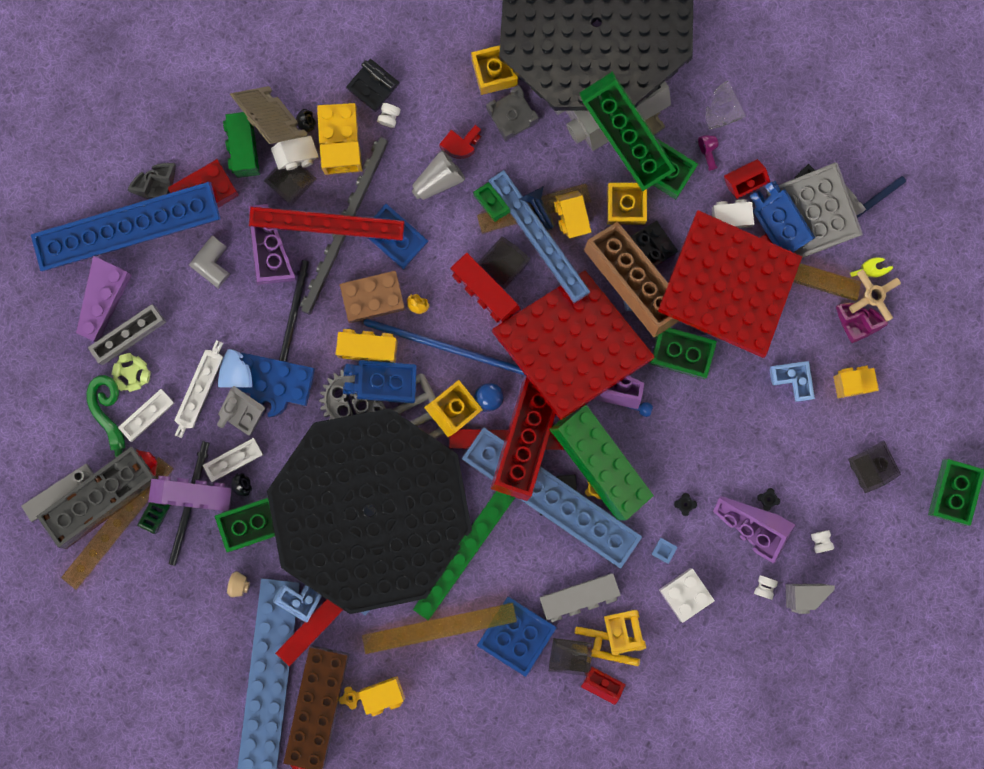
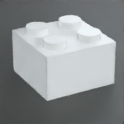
M689 568L659 589L682 623L715 601L693 568Z

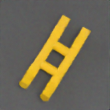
M578 626L575 628V634L593 637L595 640L593 649L572 646L571 653L639 666L640 659L619 654L612 655V653L600 651L602 640H609L607 632ZM628 636L629 643L635 642L634 637Z

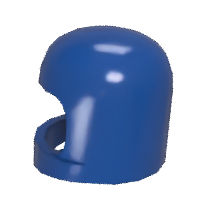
M487 383L481 385L475 391L474 399L483 409V412H491L502 405L504 394L498 385Z

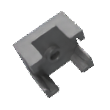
M520 86L512 89L511 94L497 102L493 100L486 104V110L505 141L538 123V116L529 107Z

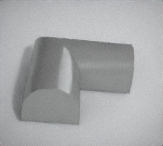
M211 236L188 266L219 289L230 275V273L216 263L227 247L214 236Z

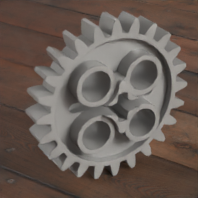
M340 370L341 376L334 373V380L327 379L330 383L329 386L323 384L326 392H320L324 398L320 399L319 402L325 404L320 407L322 411H327L323 415L325 418L330 417V420L353 415L352 406L347 402L349 400L348 394H343L340 398H335L334 394L338 389L343 390L345 382L354 383L355 375L344 376V371ZM357 393L350 394L355 398L352 400V404L356 414L372 412L376 408H381V405L376 400L357 399ZM365 401L367 407L360 411L358 405L360 402ZM347 407L348 414L341 416L340 410Z

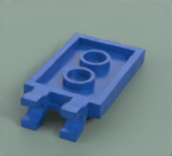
M776 181L765 185L771 194L765 200L761 191L750 195L751 200L757 207L753 212L773 244L795 252L815 239V236L786 189L780 192Z
M359 360L358 365H345L344 376L355 375V382H345L343 394L357 393V399L415 403V364Z

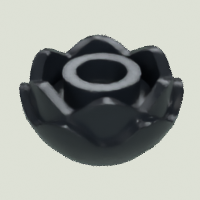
M307 109L300 110L296 116L299 129L306 132L314 130L316 120L313 118V112Z
M237 473L233 477L231 487L234 493L239 496H248L252 491L250 478L245 476L244 473Z

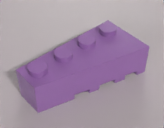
M268 204L253 205V206H251V207L269 208V207H268ZM248 206L249 217H250V206ZM250 227L257 285L295 281V275L277 229Z

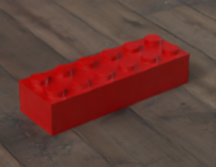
M527 377L522 382L490 488L491 490L528 501L532 496L551 432L549 429L552 427L556 415Z

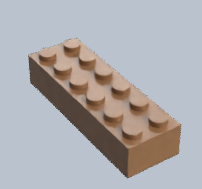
M618 222L587 240L584 249L585 253L653 337L679 322L657 311L668 282Z

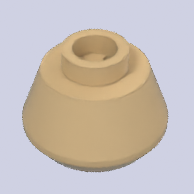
M238 571L232 573L228 583L227 594L230 597L243 596L244 593H248L250 582L247 581V577Z

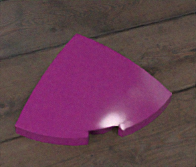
M844 303L836 306L842 326L851 343L864 339L888 325L884 317L872 308H869V310L861 308L852 313L849 307L854 303Z

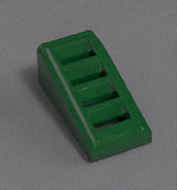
M150 502L137 526L152 534H157L171 505L167 504L164 506ZM153 506L162 509V512L160 513L152 509ZM150 512L159 516V518L155 519L149 516ZM146 520L155 523L154 527L145 523Z

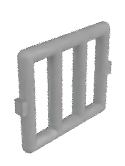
M424 374L416 375V384L420 382L425 393L415 397V403H403L392 410L401 414L426 400L431 402L436 398ZM377 401L381 405V408H377L378 410L386 409L382 401ZM426 413L410 422L419 426L433 418L429 413ZM438 428L428 435L436 439L445 433L441 428Z

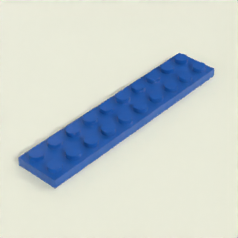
M206 182L31 234L40 271L44 272L92 258L93 256L218 221L221 218L211 182Z

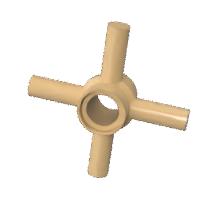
M863 269L857 272V275L864 284L866 291L863 299L849 307L850 311L854 313L869 304L877 306L886 321L891 320L893 317L883 301L887 292L901 284L900 280L895 278L881 287L873 285ZM872 291L878 294L877 300L872 298Z

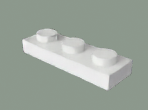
M160 389L118 428L130 442H133L175 403Z
M252 438L204 464L203 467L211 482H214L263 456V453L255 438Z

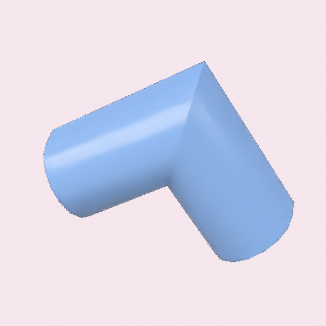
M809 361L770 367L772 385L792 383L795 402L815 399Z
M283 585L275 595L273 603L302 621L308 622L322 595L307 585L304 586L300 594Z

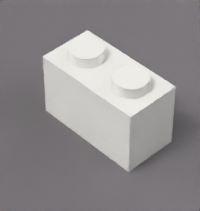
M311 136L278 142L271 148L278 169L286 168L287 171L293 170L300 165L303 168L313 164L312 161L319 157Z
M746 199L736 200L733 204H728L727 201L716 202V205L712 207L713 217L737 228H749L754 225L752 202H747Z

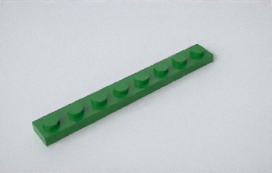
M497 491L494 493L471 526L472 531L469 536L465 535L459 543L460 549L450 561L428 597L419 600L413 608L415 612L429 621L515 497Z

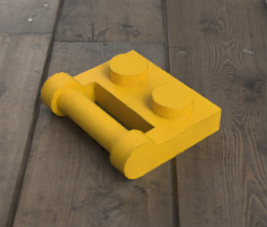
M637 610L604 616L612 655L646 649V643L643 641L638 621L640 616ZM625 620H631L635 642L629 643Z

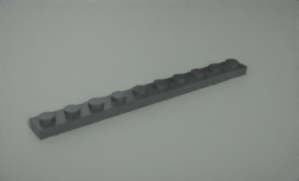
M380 137L379 141L374 142L371 149L373 154L371 158H367L363 167L365 172L363 176L359 175L355 184L358 187L355 193L352 192L348 199L349 207L347 210L344 209L341 215H356L388 145L386 139ZM332 234L333 242L331 245H327L324 252L326 257L323 262L320 261L316 272H318L317 277L311 280L308 287L310 292L307 297H303L300 304L302 312L308 315L311 314L346 235Z

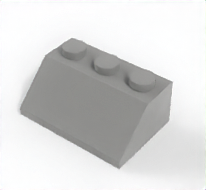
M785 584L786 608H790L791 612L798 614H810V610H816L835 590V585Z

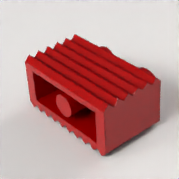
M758 159L724 175L728 189L737 199L746 195V193L749 194V192H753L757 188L759 189L760 186L763 187V185L770 183L766 167Z

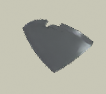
M175 163L157 164L152 166L153 170L147 171L145 174L143 172L139 173L130 183L127 190L147 199L169 194L168 187L173 185L176 169Z

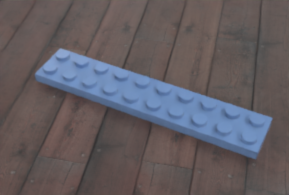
M483 427L462 460L493 481L504 441ZM541 466L531 498L528 501L520 499L620 569L642 538L641 535Z
M261 578L237 769H277L290 666L275 653L294 634L296 616L273 603V600L283 585L299 594V582Z

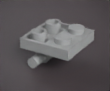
M233 386L218 413L220 419L217 425L220 428H224L228 421L250 436L260 420L265 407Z

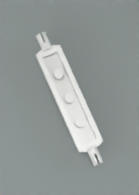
M216 340L212 351L205 350L174 420L179 424L175 434L177 437L182 438L186 428H194L223 360V357L219 354L223 345L222 342Z

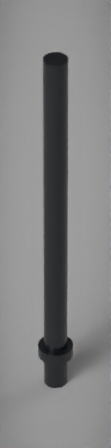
M302 260L300 270L297 271L298 279L279 361H287L305 278L309 274L307 273L309 261Z
M202 441L200 452H197L198 459L191 480L192 484H195V480H200L205 459L208 458L207 452L210 444L208 442ZM184 506L168 563L170 565L176 566L192 507Z

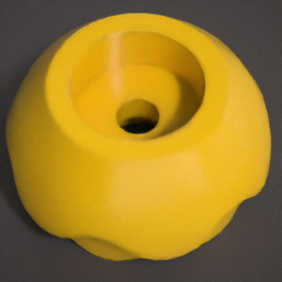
M411 294L407 298V306L412 312L422 314L429 309L426 298H421L418 294Z

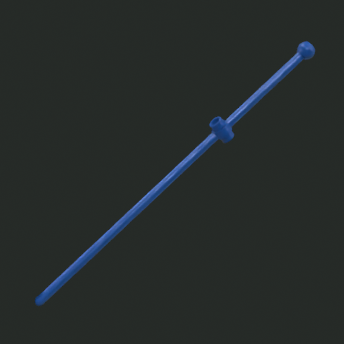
M370 319L363 321L367 327L525 375L518 365ZM643 402L639 405L638 409L634 410L639 411L642 416L648 417L651 415L653 406L649 402Z

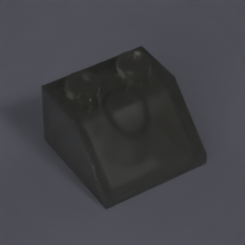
M885 441L848 458L850 467L854 471L864 493L880 488L901 475Z

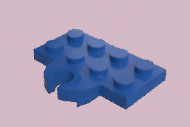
M241 352L243 358H240V360L249 366L251 372L252 387L236 388L242 392L249 393L250 397L261 405L270 402L271 410L268 412V417L282 414L286 410L288 402L307 406L315 368Z

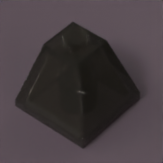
M300 165L288 171L286 168L278 169L276 167L265 178L264 182L292 207L317 178Z
M502 236L482 257L478 264L505 290L529 264L530 258L516 245Z
M553 638L548 671L587 676L591 663L592 643Z

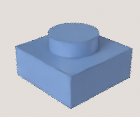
M660 538L651 555L669 564L678 547Z

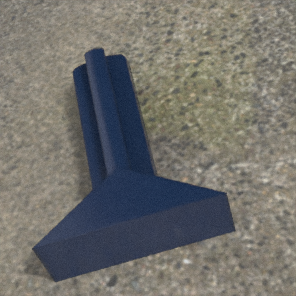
M544 186L520 198V200L533 205L543 226L548 231L554 228L555 224L541 200Z

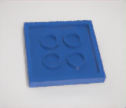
M507 596L477 646L526 677L557 627Z

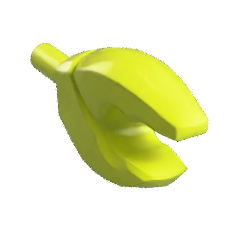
M880 257L871 258L861 265L868 277H880L893 269V266L880 270L877 269L876 264L885 260ZM860 270L850 272L851 277L857 276V272Z

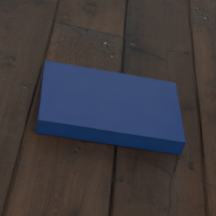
M387 204L373 217L404 221L403 241L368 238L404 270L429 241Z

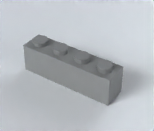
M151 304L89 346L88 349L98 364L104 365L167 322L157 307Z
M610 573L541 596L539 599L546 620L551 619V622L563 619L562 615L569 613L570 616L581 613L580 609L587 607L588 610L599 607L598 603L606 601V604L615 602L617 597L621 595L614 574Z

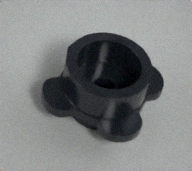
M768 488L767 492L757 496L758 501H761L765 511H769L771 507L780 504V499L777 498L772 488Z
M683 493L682 497L674 502V507L678 508L683 516H688L689 512L697 507V502L693 501L688 493Z

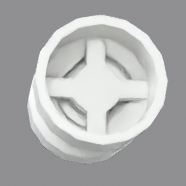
M383 103L381 107L382 113L378 116L377 122L384 126L395 128V119L400 114L401 109L394 105Z
M830 530L811 534V538L815 542V553L834 549V545L830 541Z
M760 575L758 579L759 585L755 588L754 594L772 600L774 596L773 590L777 587L778 581Z

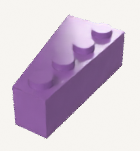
M93 256L77 326V334L94 342L100 340L132 276L130 273Z
M627 376L593 400L638 409L642 399L644 383Z
M158 476V479H151L148 502L229 511L232 488H225L224 483L214 482L213 486H208L207 481L195 480V484L188 483L189 479L177 478V482L170 481V477Z

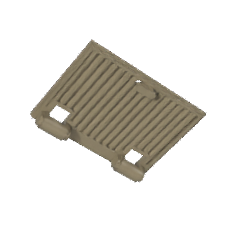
M269 86L230 93L231 97L248 117V121L258 129L269 144L307 136L305 130H298L296 127L298 124L297 120L278 97L273 98L270 95L272 89Z

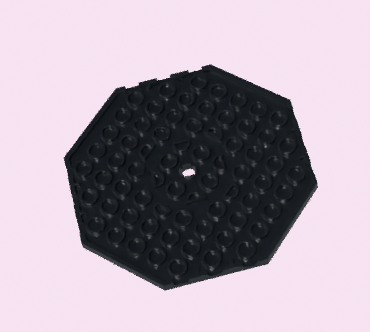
M503 0L499 58L522 81H525L540 98L546 100L555 111H588L579 93L612 71L637 107L644 98H648L653 94L659 85L665 80L668 81L678 72L680 67L693 59L694 0ZM598 20L602 24L599 27H594L592 23Z
M391 408L314 422L267 490L281 569L349 614L426 599L450 561L460 549L459 543L465 535L468 537L472 531L458 454ZM366 506H374L375 514L373 516L365 514Z

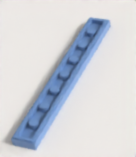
M503 170L489 179L488 182L510 208L511 215L573 303L590 293L589 289L526 201L520 200L523 196L507 173Z

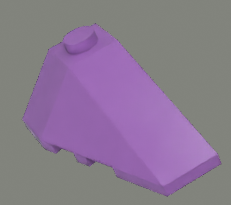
M722 496L719 497L713 511L730 528L735 527L741 533L739 537L743 541L747 539L755 546L753 550L758 555L772 563H775L795 527V524L777 514Z

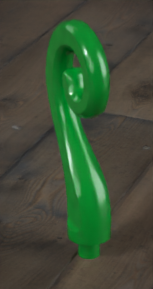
M98 375L88 385L86 392L87 404L93 417L107 433L110 450H114L115 457H118L122 454V449L125 448L124 436L118 426L101 410L97 397L100 404L111 406L118 400L119 388L111 377ZM101 385H106L109 388V398L103 392H99L97 395V390Z

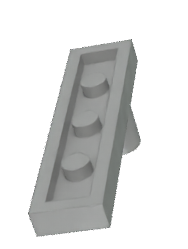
M85 464L21 507L30 521L34 522L38 519L37 515L94 473L89 465Z

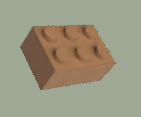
M396 271L340 284L349 323L405 310Z

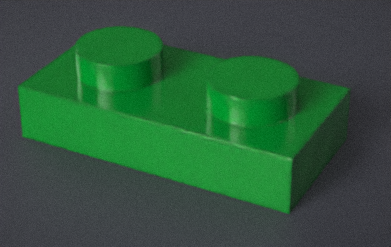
M489 182L473 192L474 197L494 222L510 213V208Z

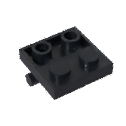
M370 58L362 63V69L350 81L346 89L376 112L400 83Z
M658 221L630 236L654 267L679 252Z

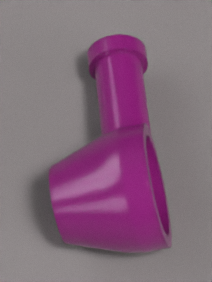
M700 136L698 138V145L701 153L706 157L708 170L717 169L718 167L712 151L719 145L716 136Z

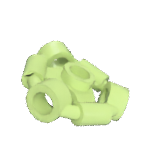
M131 353L120 355L117 363H114L111 375H113V380L118 385L120 391L129 390V392L141 389V386L144 384H148L151 371L148 370L147 363L139 356L136 357ZM133 361V365L129 367H123L121 365L123 363ZM142 369L140 381H138L137 373ZM122 375L128 380L127 386L118 378Z

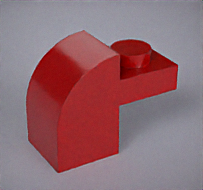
M474 125L464 139L453 130H450L439 146L453 158H468L475 153V148L471 145H476L481 139V129Z

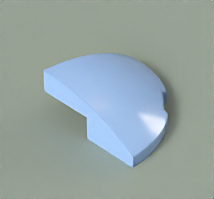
M233 349L226 351L220 367L218 387H252L249 366L240 360V358H243L240 352Z

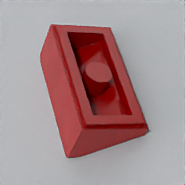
M591 666L581 687L615 705L619 701L626 684Z

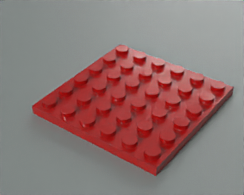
M697 210L657 311L765 358L802 256Z
M586 270L578 275L590 293L576 303H573L560 285L492 329V333L560 420L631 375L655 357Z

